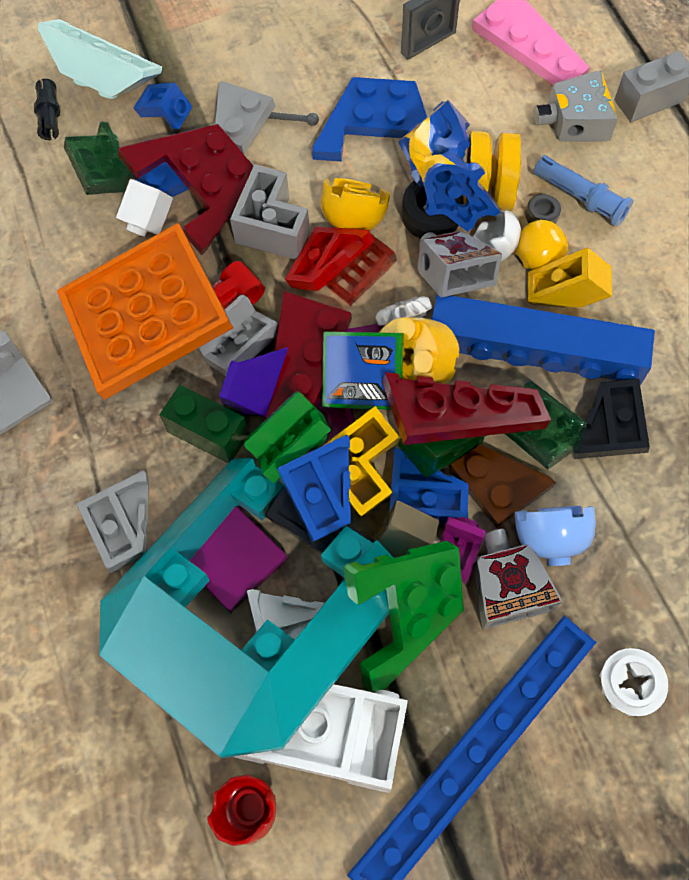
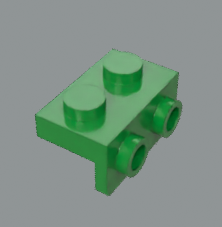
M296 391L257 427L243 443L245 448L259 460L262 474L274 484L280 478L277 472L278 467L305 455L309 450L314 451L326 441L327 433L331 429L324 415L301 392Z

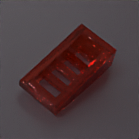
M371 234L374 238L373 243L325 285L349 306L353 305L397 261L395 252L373 234ZM370 252L379 258L376 263L367 256ZM361 261L371 268L368 273L358 266ZM353 270L362 277L361 281L357 282L348 273ZM343 279L354 289L349 293L338 282Z

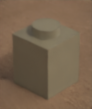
M396 500L380 526L377 540L393 558L405 556L409 549L440 542V538L436 537L439 520Z

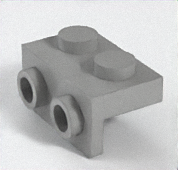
M240 295L224 309L234 328L197 348L206 364L225 376L231 360L241 362L254 358L263 349L268 347L278 335L279 325L277 322L255 311L249 298L244 295Z

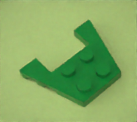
M443 541L409 549L405 556L391 558L388 555L374 557V562L371 564L361 565L358 562H352L343 566L348 597L357 605L362 604L385 589L387 591L393 642L359 663L364 690L375 693V690L387 688L464 611L459 548L449 541Z

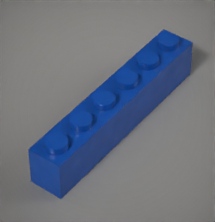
M438 294L436 295L432 320L447 325L457 339L459 353L471 355L475 359L507 361V363L513 366L530 365L542 367L544 370L554 373L562 371L571 372L588 379L605 378L616 381L639 379L640 385L651 370L654 329L457 296L441 298Z

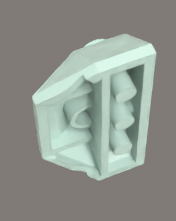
M57 19L38 23V31L60 73L72 78L73 82L77 85L89 86L97 90L98 94L102 97L117 98L118 95L132 92L161 74L162 66L82 29H78L63 20Z

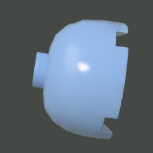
M581 506L537 509L538 512H527V510L515 511L516 530L520 543L522 545L527 544L536 552L538 557L546 558L547 566L570 565L571 557L584 553L591 546L596 528L594 506L583 508V514Z

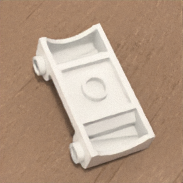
M333 684L283 749L234 757L261 764L266 762L390 793L408 700L399 699L400 696L386 690H375V693Z

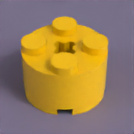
M402 317L392 320L379 332L404 333L402 379L416 381L417 376L432 377L434 383L448 384L454 377L456 358H459V345L454 333L447 325L427 318Z

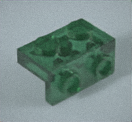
M100 122L97 136L65 137L63 147L86 195L124 192L127 179L131 176V171L118 156V149H120L119 140L113 134L108 122Z
M529 381L524 384L523 388L538 389L551 421L546 429L506 433L505 435L546 469H549L578 449L586 422L552 397L547 391L543 390L533 381Z

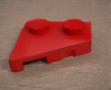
M316 226L285 280L291 288L319 291L373 243L374 238L369 230Z

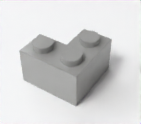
M254 164L230 221L236 244L296 260L310 235L309 215L307 208L288 204L287 173Z

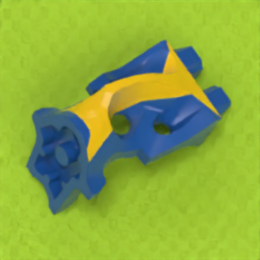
M448 99L446 102L442 101L433 109V113L420 124L416 123L407 130L408 134L399 140L398 143L409 162L413 179L420 187L424 185L427 196L426 213L429 216L444 214L468 232L474 228L479 218L486 215L497 216L501 212L496 201L478 181L485 174L484 169L476 162L467 164L463 160L465 156L464 150L471 145L466 132L470 124ZM464 195L468 198V202L461 205L455 199Z

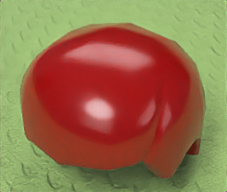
M249 774L231 777L220 789L214 792L212 811L207 816V821L218 840L231 846L253 845L268 834L276 817V796L266 781Z

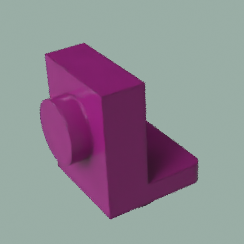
M448 517L440 542L449 541L459 548L461 581L463 584H467L486 531L480 529L479 525L471 519Z

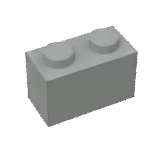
M677 51L623 72L614 100L630 123L686 101L689 94L688 60L681 51Z

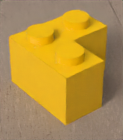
M376 406L326 443L328 444L345 435H348L350 439L349 502L350 508L359 520L392 494L391 489L370 463L397 443L399 436Z

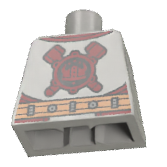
M460 231L442 235L428 232L420 239L418 272L441 298L496 286L502 253Z
M504 529L486 533L483 541L488 554L476 558L473 566L482 630L555 611L562 600L536 552L527 544L511 548Z

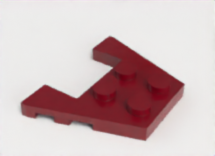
M219 124L127 145L118 149L119 158L137 179L166 162L206 209L204 213L183 226V231L189 242L200 255H203L208 250L210 243L224 228L237 205L253 169L252 163Z

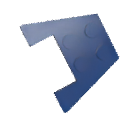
M352 77L313 146V160L342 162L345 135L403 138L407 135V130L416 123L420 124L427 118L416 81Z

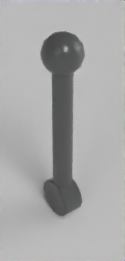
M272 112L268 119L307 122L311 126L319 122V117L316 113L298 115Z

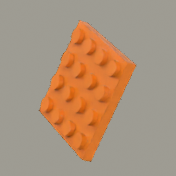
M179 223L57 290L96 391L104 400L234 328Z

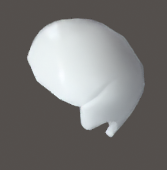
M506 210L496 216L497 219L493 222H481L473 236L501 252V262L515 251L521 235L518 218L514 213Z

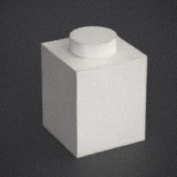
M130 179L116 218L128 223L126 230L143 237L146 236L147 231L157 235L162 230L173 197L161 190Z

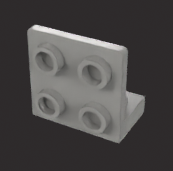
M5 330L0 332V435L52 403V399Z

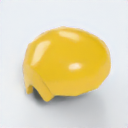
M540 219L527 224L521 230L519 244L513 255L519 256L524 268L534 270L567 256L569 242L565 233L557 224Z

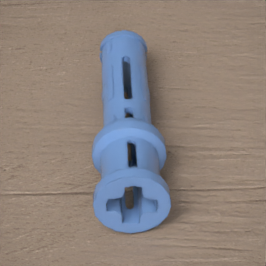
M546 155L542 156V160L540 159L534 168V175L552 183V185L585 203L588 211L591 213L597 211L611 219V224L616 227L622 223L632 207L634 201L632 198L627 197L624 199L608 190L609 186L607 184L590 182Z

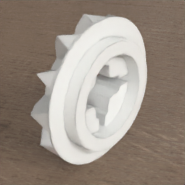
M425 296L406 299L379 310L376 314V321L381 326L402 317L422 318L427 315L426 311L431 309L432 305L429 297Z
M629 648L617 651L606 660L599 675L602 684L601 693L607 697L612 708L618 709L627 714V716H646L662 706L667 697L668 678L663 666L654 656L640 649ZM627 671L631 672L632 676L636 678L648 677V680L638 687L639 694H635L632 688H619V685L628 679Z

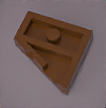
M481 444L450 465L451 473L457 479L469 484L468 494L496 528L513 517L515 511L523 510L551 490L556 483L551 477Z

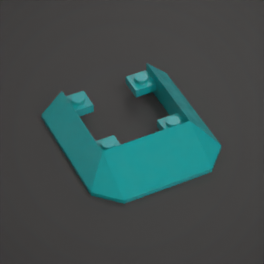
M253 458L232 459L100 601L99 655L220 758L283 749L389 614L386 589L362 604L357 605L348 597L346 580L344 579L296 639L267 619L244 648L240 650L186 608L210 581L205 572L190 562L191 558L235 506L238 507L240 505L263 521L265 518L264 514L284 485L278 480L273 484L262 474V470L255 466ZM348 526L343 528L321 555L322 562L344 578L343 566L348 563L358 562L361 565L373 563L374 557L383 555L393 557L378 540L372 543Z

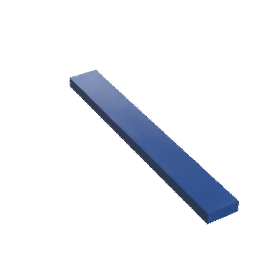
M564 615L347 876L351 880H404L597 642Z

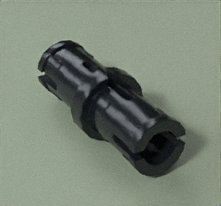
M44 78L42 79L43 89L40 80L35 84L37 100L34 103V113L37 116L38 136L41 139L50 141L52 140L51 130L54 139L59 136L57 118L60 116V106L56 101V84L52 80Z

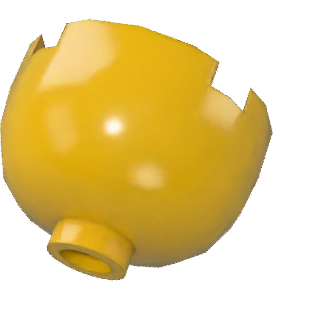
M326 178L324 179L321 193L322 213L326 220L337 228L371 231L383 221L387 212L390 193L381 187L379 194L372 192V184L362 181L334 178V183L331 184L329 179Z

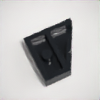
M629 379L601 382L592 409L586 418L581 436L574 447V459L648 453L650 445L640 380Z

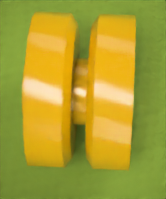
M470 131L469 140L471 145L467 148L466 163L476 162L481 165L485 174L478 180L487 192L491 188V197L496 201L500 210L512 211L516 201L521 173L520 134L501 132L496 140L494 154H492V138L490 134L485 131ZM464 196V204H466L468 198Z

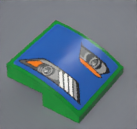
M324 332L322 407L372 409L376 406L380 410H391L382 380L385 372L399 374V379H402L404 333Z

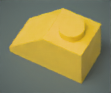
M588 247L528 272V302L532 305L582 308L612 297L611 265Z

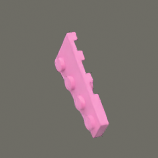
M496 0L473 20L472 30L553 85L560 81L588 74L590 67L526 0Z

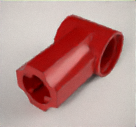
M236 261L227 266L221 273L219 281L212 285L224 309L240 295L248 297L251 304L254 305L265 292V286L242 261Z

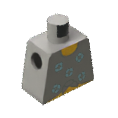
M602 70L555 83L552 86L548 104L536 105L534 107L535 124L537 126L553 124L556 137L561 142L610 141L618 120Z

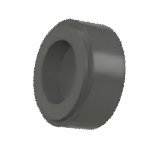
M547 194L536 195L528 202L525 213L528 223L541 219L552 221L556 224L561 213V205L553 196Z

